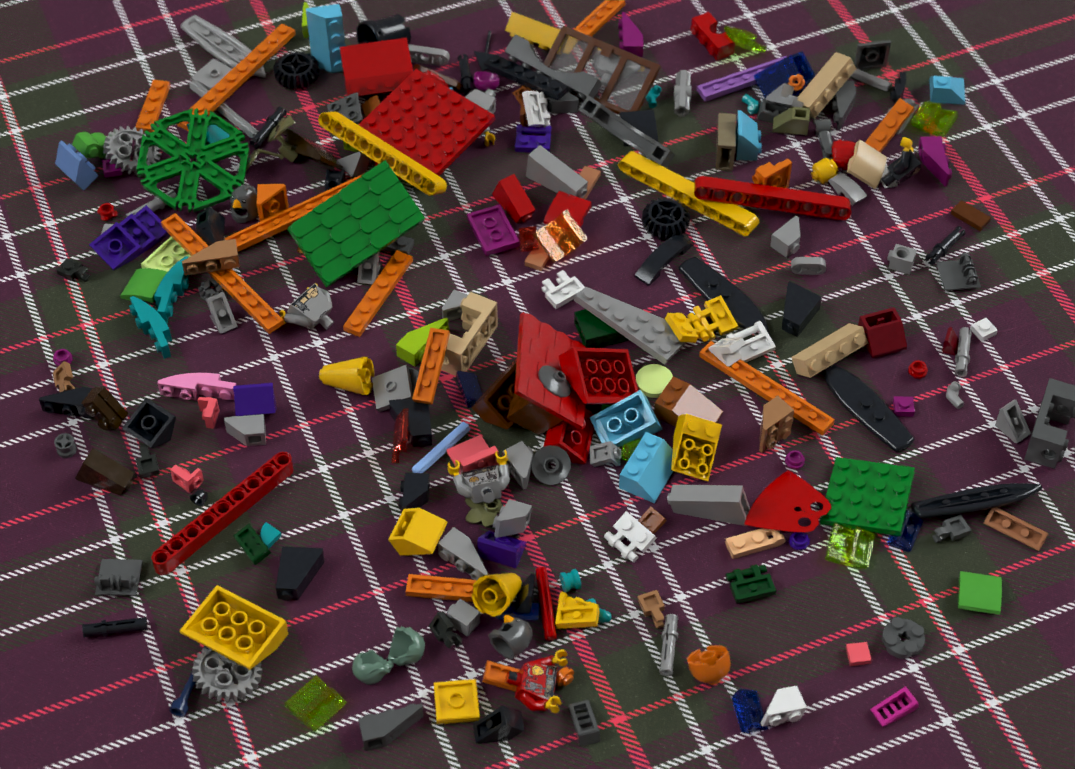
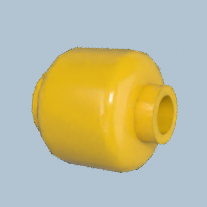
M824 158L813 164L811 176L815 182L819 181L821 184L829 182V179L837 176L838 167L832 159Z

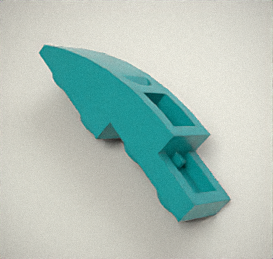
M188 256L179 260L166 273L154 296L158 308L157 312L162 316L166 324L169 317L173 315V303H176L177 296H183L185 289H188L189 275H184L182 261L189 258Z
M134 296L130 297L132 305H129L132 316L136 315L137 317L135 322L138 329L142 328L144 335L149 334L151 340L155 339L157 353L161 352L164 359L171 357L167 342L172 341L165 320L153 307Z

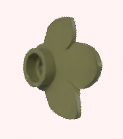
M467 498L465 502L471 510L468 512L465 520L472 524L482 522L484 527H489L493 525L495 517L500 513L502 503L499 499H494L491 503H473L470 498Z

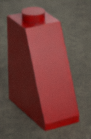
M515 174L500 180L492 193L493 197L516 224L521 221L525 223L531 220L535 208Z

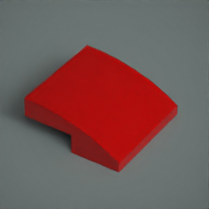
M559 190L547 211L543 223L576 235L584 224V217L590 210L592 202Z

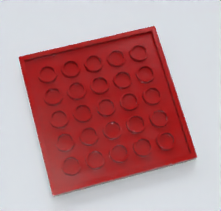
M415 69L358 125L440 176L496 118L491 112Z

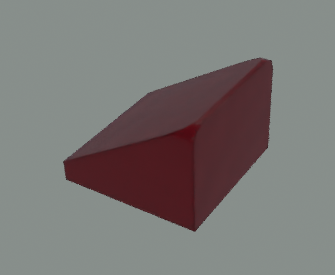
M952 327L948 328L942 351L943 353L955 356L958 351L959 339Z

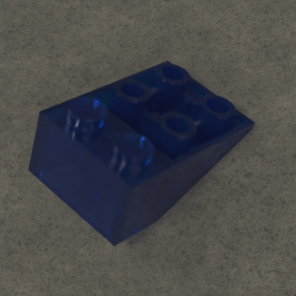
M801 51L787 56L754 75V78L766 100V97L784 83L788 84L789 78L792 75L800 74L805 80L803 88L798 91L794 90L792 96L802 93L816 75L804 52Z

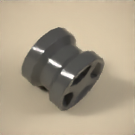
M63 433L55 438L54 444L60 457L70 458L76 453L77 448L72 435Z

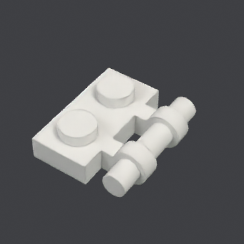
M523 92V103L528 126H550L549 120L551 117L547 111L546 105L548 102L544 92Z
M627 511L613 526L618 531L617 534L613 535L608 531L604 535V538L608 540V544L611 547H616L625 559H630L632 562L638 559V556L634 553L637 549L644 553L657 538ZM625 537L631 542L629 546L621 542Z

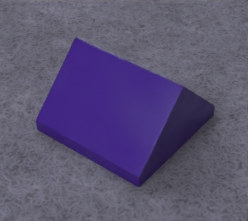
M273 383L233 386L236 416L276 412L277 406Z
M487 531L478 537L477 545L480 558L517 568L526 547V541L509 536L495 537V532Z

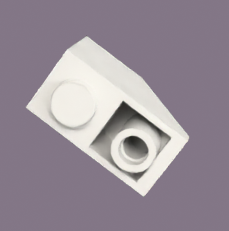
M797 686L782 688L776 691L761 721L762 727L768 725L777 726L787 721L796 722L802 718L807 707Z

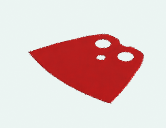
M787 470L769 484L755 500L744 525L788 532H811L818 526V519L829 512L831 504L809 483ZM814 502H819L823 505V509L814 511L810 506ZM800 507L801 511L797 512L794 508ZM801 518H808L811 520V524L803 527L798 524V521Z

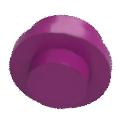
M66 349L57 350L53 356L56 366H59L63 361L71 363L73 360L72 354Z
M793 450L786 455L785 464L789 468L800 469L804 466L805 458L801 452Z

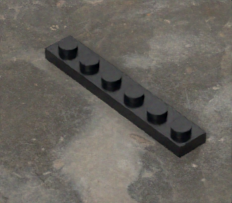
M496 54L483 62L485 69L535 91L544 92V95L559 100L569 92L567 85Z

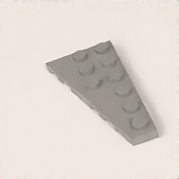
M583 288L574 298L576 303L664 365L687 343L678 340L665 319L591 288Z

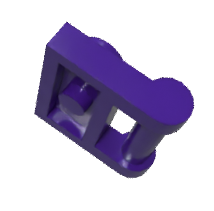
M517 124L515 152L531 153L540 145L550 152L551 126L524 127ZM522 133H524V134H546V136L522 135Z

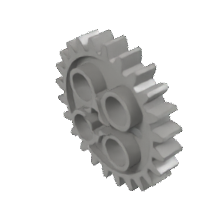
M127 126L126 130H124L123 127H120L119 131L115 128L113 132H109L108 136H106L103 153L107 154L106 159H111L110 164H116V169L122 168L121 172L128 170V174H131L134 171L137 175L136 169L143 129L137 131L136 127H134L133 130H130L129 126ZM133 140H134L135 142H134V147H133V152H132L133 157H132V161H130V155H131V151H132V146H131V145H132V142H133ZM151 146L148 149L146 160L148 166L160 160L161 149L157 146Z
M202 648V654L198 653L197 659L193 662V682H197V689L202 688V694L209 692V699L217 696V702L221 698H225L226 703L229 702V698H233L237 702L238 696L245 699L246 693L252 695L253 689H258V683L261 682L262 676L261 662L249 670L210 648L209 650Z

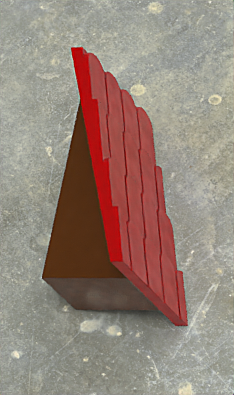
M525 312L520 314L515 391L507 418L537 435L544 433L563 420L581 429L584 424L585 405L572 386L570 395L560 398L544 388L543 383L539 380L538 372L541 367L546 365L562 372L558 355L573 347H586L579 341L570 339L565 333L554 330L549 324L542 323L533 315Z

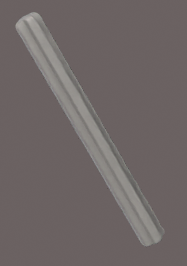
M197 80L189 83L190 88L200 97H203L209 91ZM224 102L216 109L250 138L253 139L258 133L256 128Z

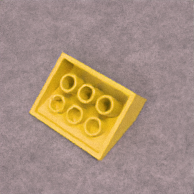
M216 585L180 629V633L251 670L280 646L287 637L288 630L286 620Z

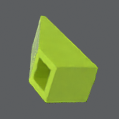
M448 318L408 332L396 344L397 357L413 366H416L420 361L422 362L430 328L449 330Z

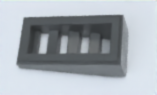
M763 99L759 105L757 119L773 122V118L779 115L778 113L781 114L789 108Z
M589 700L569 704L568 708L580 746L600 742V731ZM587 710V712L576 714V712Z

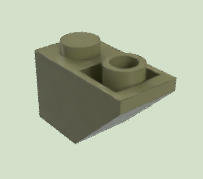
M791 107L773 118L772 132L807 135L810 108Z

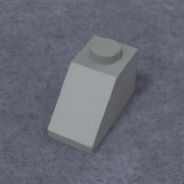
M798 216L793 217L772 234L770 246L786 258L792 253L795 254L800 248Z
M521 441L505 450L508 455L506 463L508 470L524 490L527 488L534 453L529 446L527 447Z

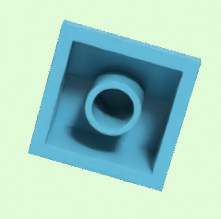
M738 110L736 160L757 161L758 154H761L762 144L758 143L761 140V131H758L757 123L743 111Z

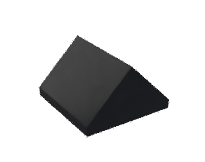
M145 398L122 429L149 447L155 448L171 441L176 416Z

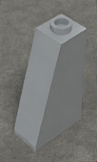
M540 145L528 155L526 177L556 193L560 190L579 198H583L586 195L588 181Z
M672 485L671 493H668L667 501L671 505L673 513L748 526L744 525V522L750 511V506L743 486Z

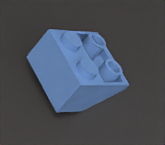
M62 140L59 142L55 164L84 191L98 177L94 171L95 167L70 143L66 145Z

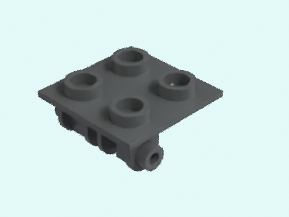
M358 92L327 105L328 112H339L356 124L363 120Z
M962 253L960 260L936 262L945 291L981 288L973 261L968 253Z
M102 559L99 576H95L94 584L97 585L95 595L137 596L143 560Z

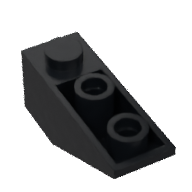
M210 207L199 213L196 220L198 236L208 246L217 241L224 240L225 217Z
M80 387L40 397L39 402L42 411L95 419L85 412L86 408L82 405V401L93 388Z

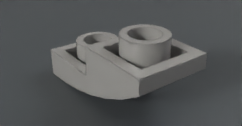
M843 173L828 180L837 194L843 193L850 200L852 206L867 197L861 187Z

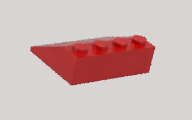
M407 38L339 47L347 96L358 92V96L393 92L413 72Z
M573 347L558 355L562 372L584 404H615L638 391L628 349Z

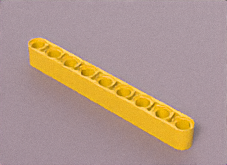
M324 112L319 115L318 121L322 128L378 164L386 160L397 176L425 194L432 196L443 194L446 191L447 184L443 178L339 112Z
M634 151L628 152L618 163V167L623 173L676 201L679 200L680 203H684L693 210L743 236L750 235L759 225V219L755 214L738 205L696 198L694 195V182Z

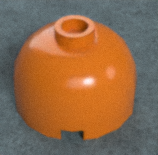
M707 646V651L701 652L698 649L687 657L691 674L703 683L710 685L718 684L730 671V655L725 646Z

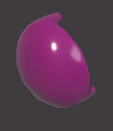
M480 71L474 73V84L479 90L486 92L488 89L494 91L499 86L500 78H498L497 74Z

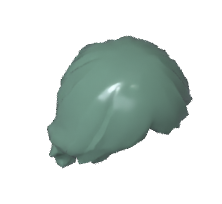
M397 627L392 638L393 642L390 644L388 660L397 666L418 662L422 658L425 649L423 637L411 627Z
M369 650L354 657L352 671L361 682L372 685L379 682L387 673H390L394 664L390 660L387 662L386 659L377 655L375 651Z

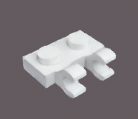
M564 270L557 273L559 277L556 279L559 284L555 287L548 278L542 281L544 286L541 289L545 293V298L555 309L573 300L585 288L575 276L569 278Z

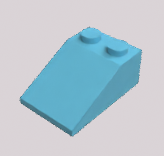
M641 390L589 417L601 443L611 441L617 447L641 440L645 432L655 434L662 430L647 397Z

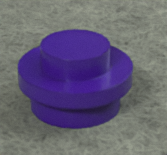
M794 532L789 538V544L795 550H805L810 543V539L805 532Z

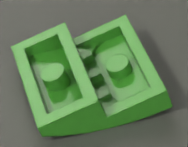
M152 268L137 269L121 293L120 298L131 301L130 297L134 296L153 303L156 290L168 271Z
M960 571L958 609L1000 615L1002 577Z

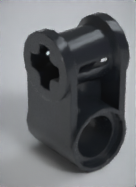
M326 170L325 191L345 182V170Z

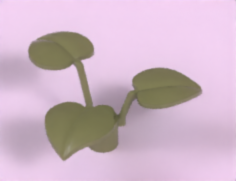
M288 115L286 118L283 117L277 124L279 125L277 132H275V127L268 138L269 143L276 139L282 143L278 150L281 153L277 154L262 149L254 150L248 157L246 171L260 153L276 156L280 159L285 157L290 162L296 159L298 153L295 152L296 148L285 142V139L281 136L283 131L296 123L291 115Z

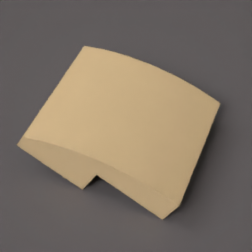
M859 140L855 143L854 156L849 159L847 172L875 189L883 175L887 157L862 140Z

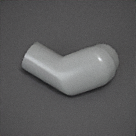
M953 381L947 387L946 398L957 409H960L964 405V402L958 397L961 385Z

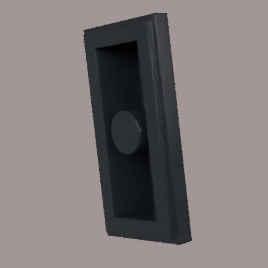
M533 573L524 581L517 594L516 613L530 614L535 585V575Z

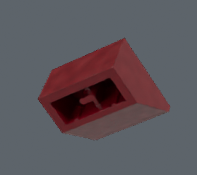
M895 307L860 316L858 326L864 328L868 344L865 346L872 358L907 349L903 322Z

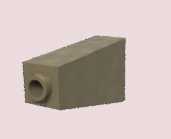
M718 113L715 170L733 171L736 147V114Z

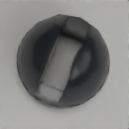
M202 488L194 490L190 495L191 501L197 506H203L208 498L207 492H204Z

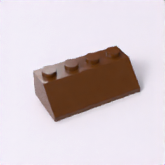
M517 359L506 368L471 407L484 422L504 429H509L514 423L507 416L515 391Z

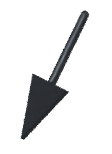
M488 31L485 52L474 51L482 72L485 70L483 62L494 55L488 53L491 31Z

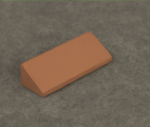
M997 507L991 508L984 521L985 525L1037 551H1040L1049 535L1047 532Z

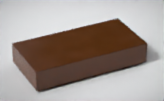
M962 200L950 213L978 231H981L991 220L990 216Z

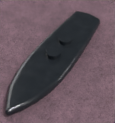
M692 257L679 266V271L707 301L722 296L738 326L747 329L754 326V323L761 321L770 335L765 318L759 308L732 282L697 257Z
M831 365L823 370L827 385L843 407L895 452L902 451L914 442V437L898 417L862 380L836 365Z
M1010 483L977 487L913 502L911 510L920 519L986 510L1024 500L1041 491L1043 487L1041 484Z

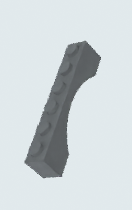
M516 34L504 51L509 56L508 59L514 63L518 61L522 63L521 66L530 70L533 69L539 74L567 85L569 93H572V91L577 93V97L585 100L588 95L594 99L602 85L598 78L585 71L564 73L547 67L538 59L530 42Z
M589 95L578 109L583 115L665 168H667L675 156L671 150L624 121Z

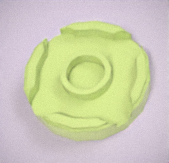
M659 364L646 365L636 374L637 387L645 396L658 398L673 375L665 366Z

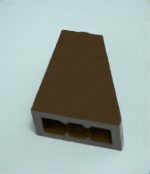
M92 448L75 479L121 496L124 490L128 491L134 481L131 478L134 472Z

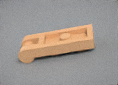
M761 528L726 538L725 544L732 559L780 546L785 543L786 539L783 534H780L779 530Z

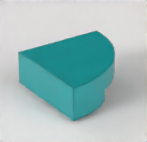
M265 522L261 529V539L269 549L282 535L280 531Z

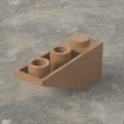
M236 239L217 241L183 260L184 275L240 267Z

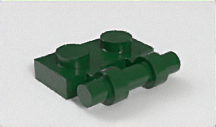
M757 564L751 565L750 568L743 570L738 568L725 574L727 581L735 580V582L730 583V589L736 604L776 595V588L770 574L761 575L767 572L765 564L760 566Z

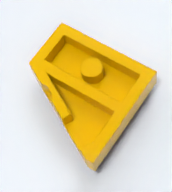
M560 592L555 625L557 629L597 627L600 612L599 606L592 602H586L579 597L574 599L567 596L565 592Z

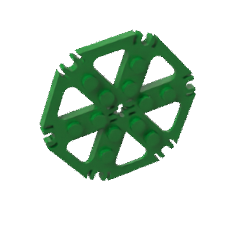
M192 108L154 121V124L150 125L154 131L148 132L145 130V135L143 134L136 169L138 178L146 177L140 180L144 189L175 210L177 204L179 211H182L183 206H188V212L190 213L192 206H194L193 211L197 212L230 200L233 188H237L241 184L244 185L249 156L248 142L240 143L245 140L243 132L212 111H210L208 116V111L205 109L204 114L199 115L198 108L194 110V115H192ZM184 121L189 122L187 143L167 131V128ZM211 125L218 126L230 135L228 138L205 145L208 127ZM151 146H157L171 156V158L149 166L146 164L148 149ZM232 156H238L240 158L238 174L236 176L231 175L215 164V162ZM196 157L197 162H190V158L194 159ZM181 175L178 196L175 198L169 197L156 187L161 181ZM200 177L221 191L220 195L205 201L197 200Z

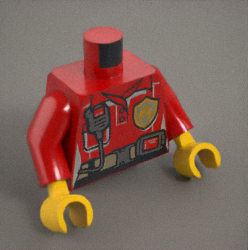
M558 650L555 653V657L548 656L524 663L519 673L508 671L505 683L516 686L515 698L520 700L530 711H548L550 709L552 713L559 712L558 705L562 703L558 696H554L558 666L555 665L556 663L560 666L567 665L568 661L566 658L560 659L567 656L566 651Z

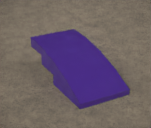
M146 205L135 215L131 213L122 222L113 224L91 242L89 246L114 271L150 249L167 236L168 233L161 226L162 220Z

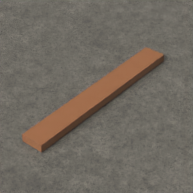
M584 166L579 175L588 181L587 193L582 198L586 200L601 176V171ZM547 225L526 258L525 266L542 271L566 231Z

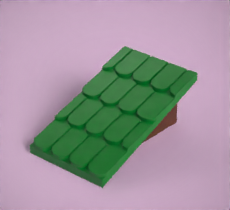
M384 160L344 187L340 192L293 222L287 230L325 287L328 288L425 221V217L387 161Z

